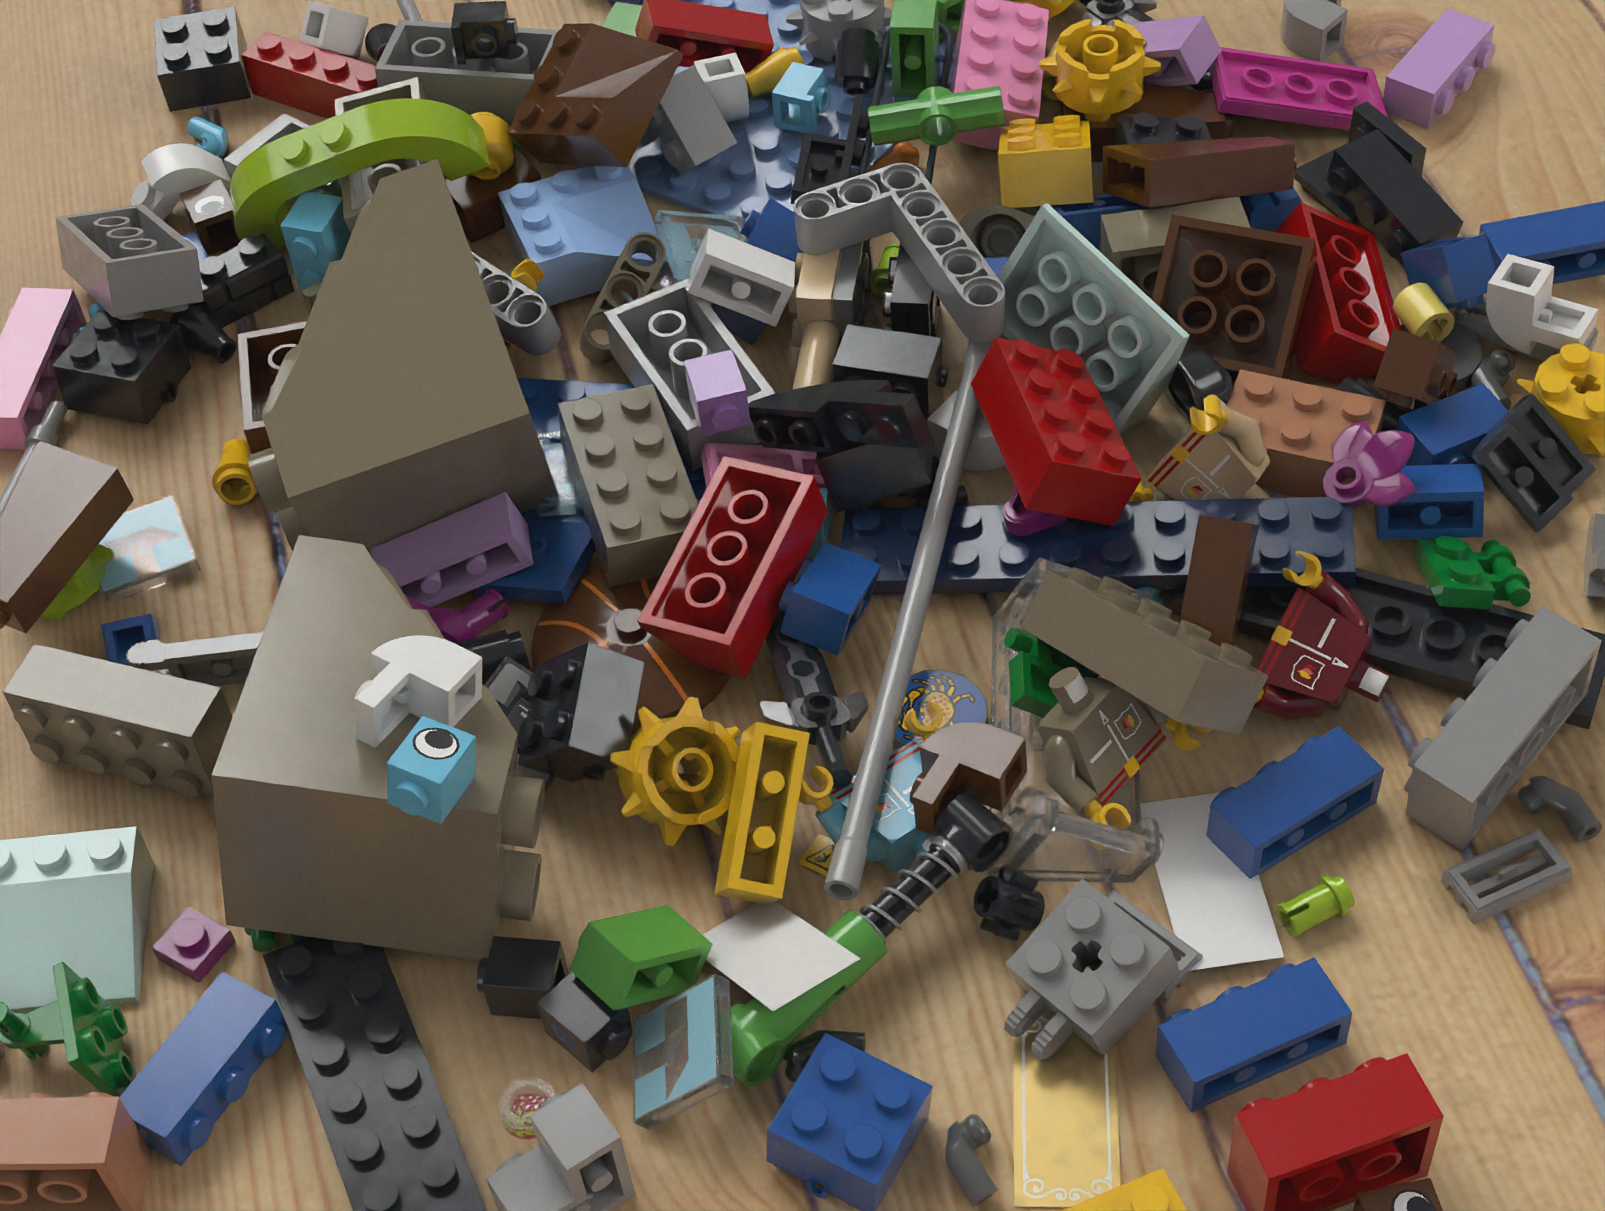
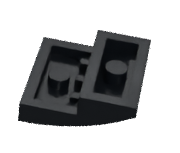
M1533 393L1522 397L1487 433L1470 455L1534 532L1541 531L1574 499L1571 494L1597 470Z

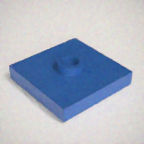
M524 519L528 524L533 565L474 589L476 597L484 595L489 589H494L503 599L566 604L596 551L587 523Z

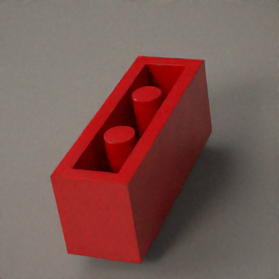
M644 0L635 28L636 37L679 50L684 56L678 66L688 68L694 65V61L736 53L744 72L747 73L768 58L774 47L767 18L764 14L679 0Z

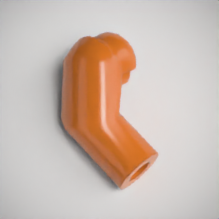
M900 142L893 147L889 155L869 167L867 173L896 163H909L917 167L920 160L919 151L908 142Z

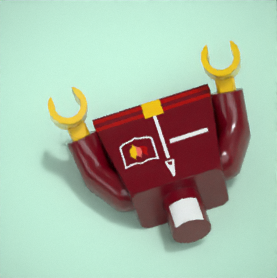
M1296 551L1295 553L1302 557L1306 563L1304 573L1297 576L1296 573L1287 568H1283L1282 573L1285 579L1306 586V591L1299 587L1297 588L1256 667L1257 670L1268 675V678L1254 708L1284 720L1318 717L1324 714L1328 708L1339 711L1350 690L1378 703L1389 684L1392 674L1365 661L1373 645L1371 637L1367 634L1368 620L1350 592L1328 573L1321 571V563L1316 556Z

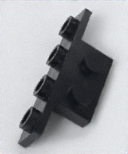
M855 94L846 140L804 133L790 204H794L799 196L807 192L859 175V169L852 168V166L860 167L865 141L858 140L857 137L866 138L869 122L868 112L862 111L864 95Z

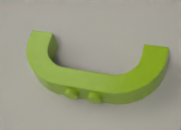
M403 98L362 105L269 142L244 158L235 169L230 181L234 223L238 238L241 241L246 237L265 233L278 248L286 246L280 225L291 210L290 205L286 202L287 200L384 161L417 159L430 162L438 159L442 173L450 181L490 166L484 129L470 115L454 106L433 100Z

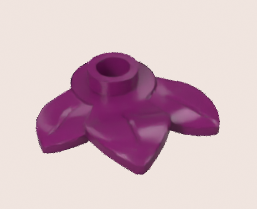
M1359 421L1350 425L1339 435L1332 447L1334 464L1329 467L1323 477V489L1326 496L1341 502V505H1352V508L1359 507L1366 502L1379 507L1391 506L1410 496L1415 491V486L1400 471L1412 454L1415 444L1413 435L1403 431L1389 430L1378 432L1373 436L1370 427L1365 421ZM1356 477L1350 484H1340L1347 478Z

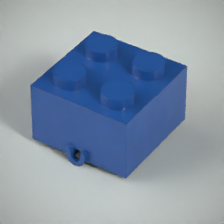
M825 1033L767 1129L766 1161L807 1182V1189L819 1198L826 1199L830 1194L861 1211H877L928 1120L933 1086ZM815 1184H821L822 1186H824V1189L821 1190L817 1188Z

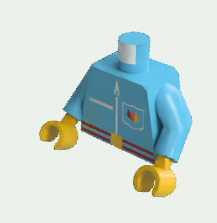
M934 701L926 703L927 712L931 717L930 726H923L918 722L913 708L906 714L905 724L907 729L912 734L921 736L923 742L936 732V729L942 722V710ZM914 740L890 754L867 843L868 855L866 860L871 862L879 861L890 871H899L916 860V856L920 852L927 853L931 841L935 838L916 829L913 804L910 803L912 786L916 778L922 773L920 748ZM815 766L810 770V775L818 784L819 791H812L806 781L802 779L799 801L807 805L815 804L818 809L815 816L834 844H836L840 839L856 775L853 776V779L845 788L832 789L833 778L830 772L822 766Z

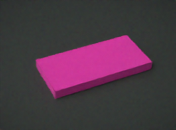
M1221 47L1222 51L1209 67L1218 112L1350 131L1353 108L1368 101L1388 117L1373 69Z

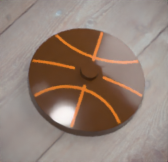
M601 569L580 578L566 604L550 603L538 620L532 639L531 652L534 669L537 667V664L587 642L643 661L644 667L632 734L642 727L638 710L642 707H646L660 719L676 717L688 697L691 696L698 698L701 710L704 709L722 691L731 675L699 667L639 626L637 620L660 577L609 587L604 571Z

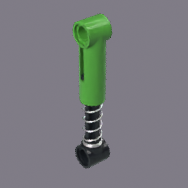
M963 794L952 800L942 810L933 828L935 838L931 841L929 851L927 853H918L916 863L909 870L902 869L898 871V880L891 887H881L879 898L871 905H861L860 913L847 910L824 932L829 938L861 959L773 1012L756 998H752L746 1005L736 1004L729 1007L715 1020L716 1057L747 1087L755 1086L767 1079L782 1062L787 1046L887 953L886 937L896 928L902 930L900 924L914 911L921 913L919 906L933 893L939 896L937 889L951 876L958 878V874L964 873V870L969 871L973 869L975 872H983L999 861L1013 838L1011 827L971 794Z

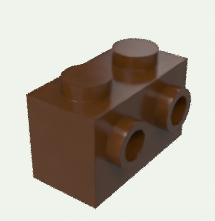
M1392 329L1373 386L1387 393L1385 397L1386 402L1412 412L1452 396L1457 382V373L1452 371L1458 354L1440 342Z

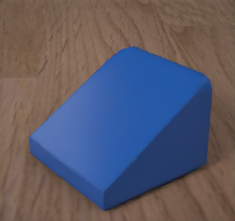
M152 614L101 624L107 660L110 662L129 666L126 654H128L127 650L131 646L142 641L144 643L148 640L158 639L160 641L158 619Z

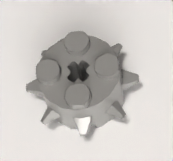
M801 0V9L787 15L786 22L803 29L804 37L800 40V45H805L806 49L813 56L827 62H833L832 55L836 56L837 42L841 39L842 32L846 29L864 28L875 33V41L879 43L880 49L884 43L885 27L890 25L892 10L884 7V0Z

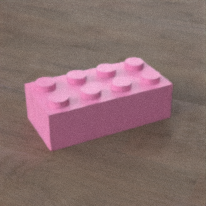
M965 0L956 35L949 90L952 93L1000 86L1006 125L959 132L952 141L998 151L1001 127H1009V121L1031 118L1036 120L1037 125L1043 81V69L1039 68V62L1045 58L1049 9L1039 8L1029 3L1020 4L1006 0Z

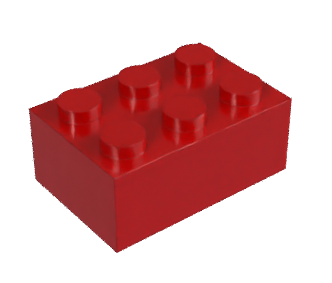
M1407 1053L1389 1060L1383 1057L1373 1058L1362 1063L1354 1072L1332 1080L1326 1077L1316 1078L1304 1084L1293 1094L1276 1100L1269 1097L1260 1098L1247 1104L1239 1113L1235 1114L1227 1174L1246 1211H1331L1355 1202L1357 1192L1407 1183L1428 1176L1444 1116Z

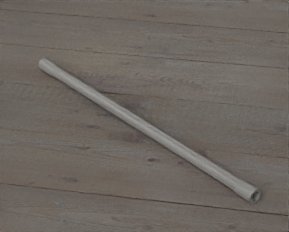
M969 339L963 362L964 371L844 824L840 839L834 846L824 884L825 892L836 899L852 900L858 894L868 855L867 843L980 406L971 382L993 341L984 343Z

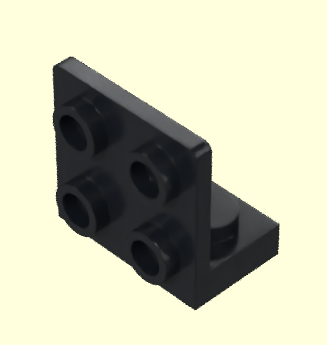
M1368 101L1354 107L1348 143L1378 129L1422 176L1426 147ZM1335 149L1296 168L1294 179L1340 218L1350 224L1359 220L1355 212L1340 196L1331 190L1328 182L1325 180Z

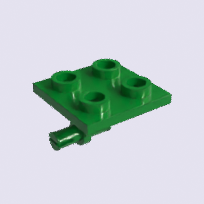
M64 962L52 966L58 1000L27 1014L14 1013L4 1002H0V1041L10 1049L19 1048L25 1053V1056L34 1060L36 1059V1054L39 1057L44 1055L48 1045L65 1044L67 1063L100 1092L114 1097H120L135 1079V1069L129 1056L125 1053L123 1036L127 1035L128 1027L122 1011L114 1003L109 1005L98 995L90 979L87 977L81 979Z

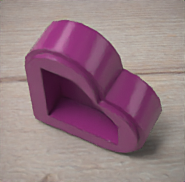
M1016 486L1013 487V498L1006 502L1002 511L1005 528L1017 536L1034 534L1067 521L1065 516L1025 509Z

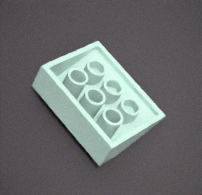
M1046 203L1040 207L998 275L1005 289V330L1003 335L1011 341L1023 339L1038 347L1056 351L1067 349L1081 356L1119 434H1122L1143 421L1166 390L1190 335Z
M137 826L0 840V1002H4L14 1013L27 1014L58 1000L52 966L61 962L69 966L81 979L85 977L90 979L98 995L109 1005L112 1003L116 1005L139 1003L154 861Z

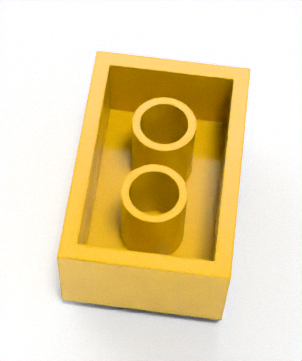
M1063 115L1053 118L1054 123L1036 125L1035 119L1023 118L1009 121V127H1001L998 150L1001 205L1009 208L1042 206L1046 203L1049 205L1094 202L1089 120L1080 121L1079 115Z

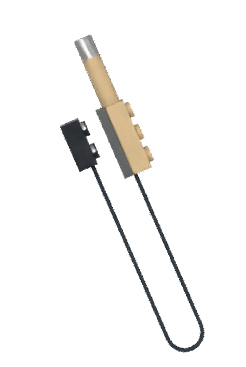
M939 22V34L947 42L940 86L947 88L953 53V36L948 27ZM890 29L884 38L872 106L880 104L890 51ZM868 122L859 175L867 173L873 142L870 122ZM930 145L925 173V177L930 184L932 183L937 146ZM870 239L822 255L797 253L795 275L796 280L799 282L798 285H794L789 298V312L797 313V319H794L792 328L793 347H800L793 389L831 383L833 375L832 364L847 324L865 326L871 292L869 278L873 271V254ZM900 243L898 257H890L888 283L893 285V288L884 289L883 317L891 318V323L886 324L885 330L936 337L941 309L940 299Z

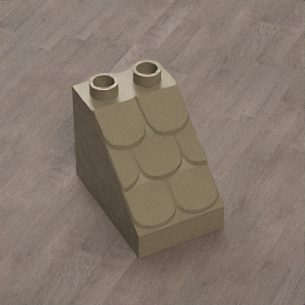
M438 159L379 179L373 198L366 202L358 215L342 259L329 263L297 346L292 347L285 355L263 409L262 419L271 448L248 455V462L262 502L269 514L277 512L292 551L298 535L361 543L364 544L371 555V548L503 492L507 493L520 513L560 499Z
M298 535L211 776L226 925L343 942L364 943L365 945L472 960H481L483 957L488 958L493 937L500 936L504 918L532 921L540 883L542 856L537 853L515 851L514 846L533 849L536 846L543 811L545 780L517 776L518 734L491 692L482 684V698L454 726L456 729L476 736V776L443 823L438 824L421 816L409 815L398 807L388 804L387 762L420 718L409 713L374 748L356 739L355 711L353 710L355 694L365 681L371 680V652L379 646L406 636L424 635L445 638L427 610L412 608L387 568L375 563L364 544Z

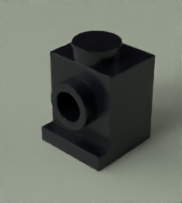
M506 1L454 4L451 32L457 65L466 64L467 59L510 57L511 45L518 44V26L516 18H509Z

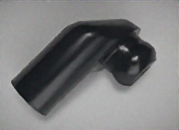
M817 1030L789 1045L783 1057V1060L787 1061L785 1069L787 1079L793 1082L797 1081L825 1033L865 1052L866 1044L865 1033Z

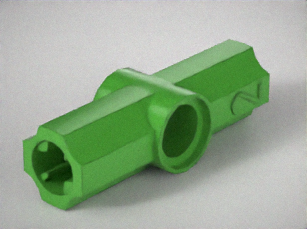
M935 86L922 91L915 100L868 107L871 136L875 146L921 139L933 146H941L952 141L959 132L1006 125L1000 86L952 93L947 88Z

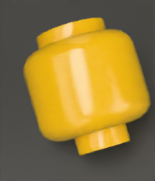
M473 113L470 116L484 129L490 166L469 175L482 180H492L509 170L514 163L513 138L507 133L510 126L505 120L493 113Z

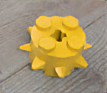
M1086 19L1070 25L1057 39L1059 45L1056 54L1039 62L1040 69L1056 75V86L1053 89L1056 97L1067 107L1084 113L1087 120L1095 122L1106 121L1110 118L1111 114L1125 110L1134 103L1139 102L1144 93V77L1161 71L1160 62L1145 56L1143 45L1147 41L1143 38L1142 34L1133 26L1113 19V26H1092V19Z
M1579 343L1564 345L1561 347L1560 353L1550 356L1539 366L1534 380L1518 378L1516 383L1530 394L1533 393L1583 454L1596 453L1599 456L1605 457V354L1590 351L1586 346Z
M691 696L688 697L676 717L660 719L646 707L640 708L638 714L642 727L631 737L629 750L611 753L610 762L617 766L615 771L619 777V785L626 799V804L621 810L622 815L626 818L638 814L650 824L659 825L664 845L674 846L687 825L704 824L717 835L722 834L724 827L721 816L729 809L739 748L735 741L740 734L739 728L733 726L725 729L716 721L703 719L698 698ZM680 762L684 771L678 774V764Z

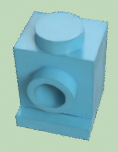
M792 62L772 91L775 127L815 135L817 132L816 118L820 113L826 111L830 98V91L826 88L829 84V79L824 73L823 68Z

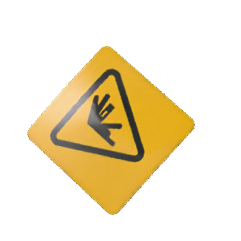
M819 834L800 859L799 865L826 877L835 846L832 839Z

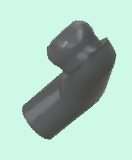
M1497 349L1492 352L1490 358L1483 359L1471 378L1472 387L1483 383L1508 410L1512 403L1502 387L1509 379V372L1515 368L1514 357L1505 350Z
M1544 775L1530 778V784L1522 787L1518 792L1519 800L1532 814H1540L1548 805L1557 811L1580 842L1590 840L1602 829V824L1578 792Z
M970 1114L961 1123L956 1120L950 1126L947 1132L945 1162L949 1171L973 1207L998 1191L978 1159L977 1148L990 1141L991 1133L984 1121L976 1114Z

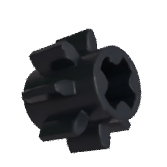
M1001 866L998 877H985L978 885L974 895V910L978 916L983 917L980 928L1012 941H1018L1020 930L1031 931L1036 928L1043 917L1045 909L1043 895L1041 892L1034 890L1039 880L1005 866Z

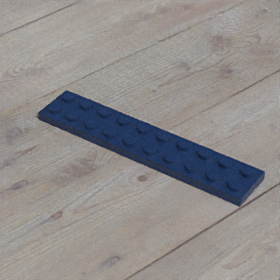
M1331 497L1135 501L1127 503L1114 526L1067 517L1065 522L1026 536L1014 535L1005 528L1002 512L1004 505L954 506L932 594L1037 592L1047 569L1069 574L1072 567L1086 571L1101 580L1104 576L1113 578L1128 585L1133 590L1142 587L1185 589L1199 514L1259 525L1247 588L1306 587L1285 579L1282 573L1283 568L1292 570L1297 576L1304 573L1306 563L1302 557L1295 553L1296 551L1316 556L1321 563V571L1328 573L1340 585L1355 586L1356 568L1352 505H1342L1341 502ZM927 507L868 508L862 511L845 510L840 548L882 564L873 595L905 594Z

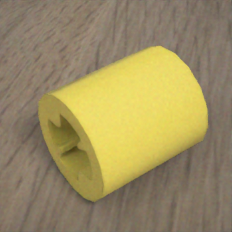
M1416 283L1408 286L1394 300V313L1412 335L1440 342L1450 334L1454 327V316L1426 283Z

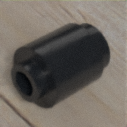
M864 28L846 29L842 32V37L837 42L835 84L843 88L845 94L854 96L855 94L865 95L869 89L874 88L876 85L879 43L875 41V33Z
M504 629L458 643L459 646L482 657V684L487 688L491 686L508 663L523 672L530 670L528 656L520 631L507 634Z

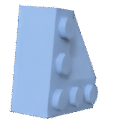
M629 165L627 167L587 166L573 171H561L552 177L532 183H520L511 189L498 192L507 235L520 262L532 259L545 275L542 280L536 282L538 285L536 293L542 296L548 306L601 291L626 243L632 236L647 232L659 238L637 179ZM636 253L632 255L634 262L640 266L646 267L654 264L651 257L647 254ZM667 255L665 256L660 273L670 270Z

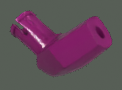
M494 589L487 590L484 595L459 611L447 607L430 608L405 595L413 609L428 611L445 640L457 645L459 642L476 638V635L509 615L507 603L499 607L494 606L487 611L488 608L503 599Z

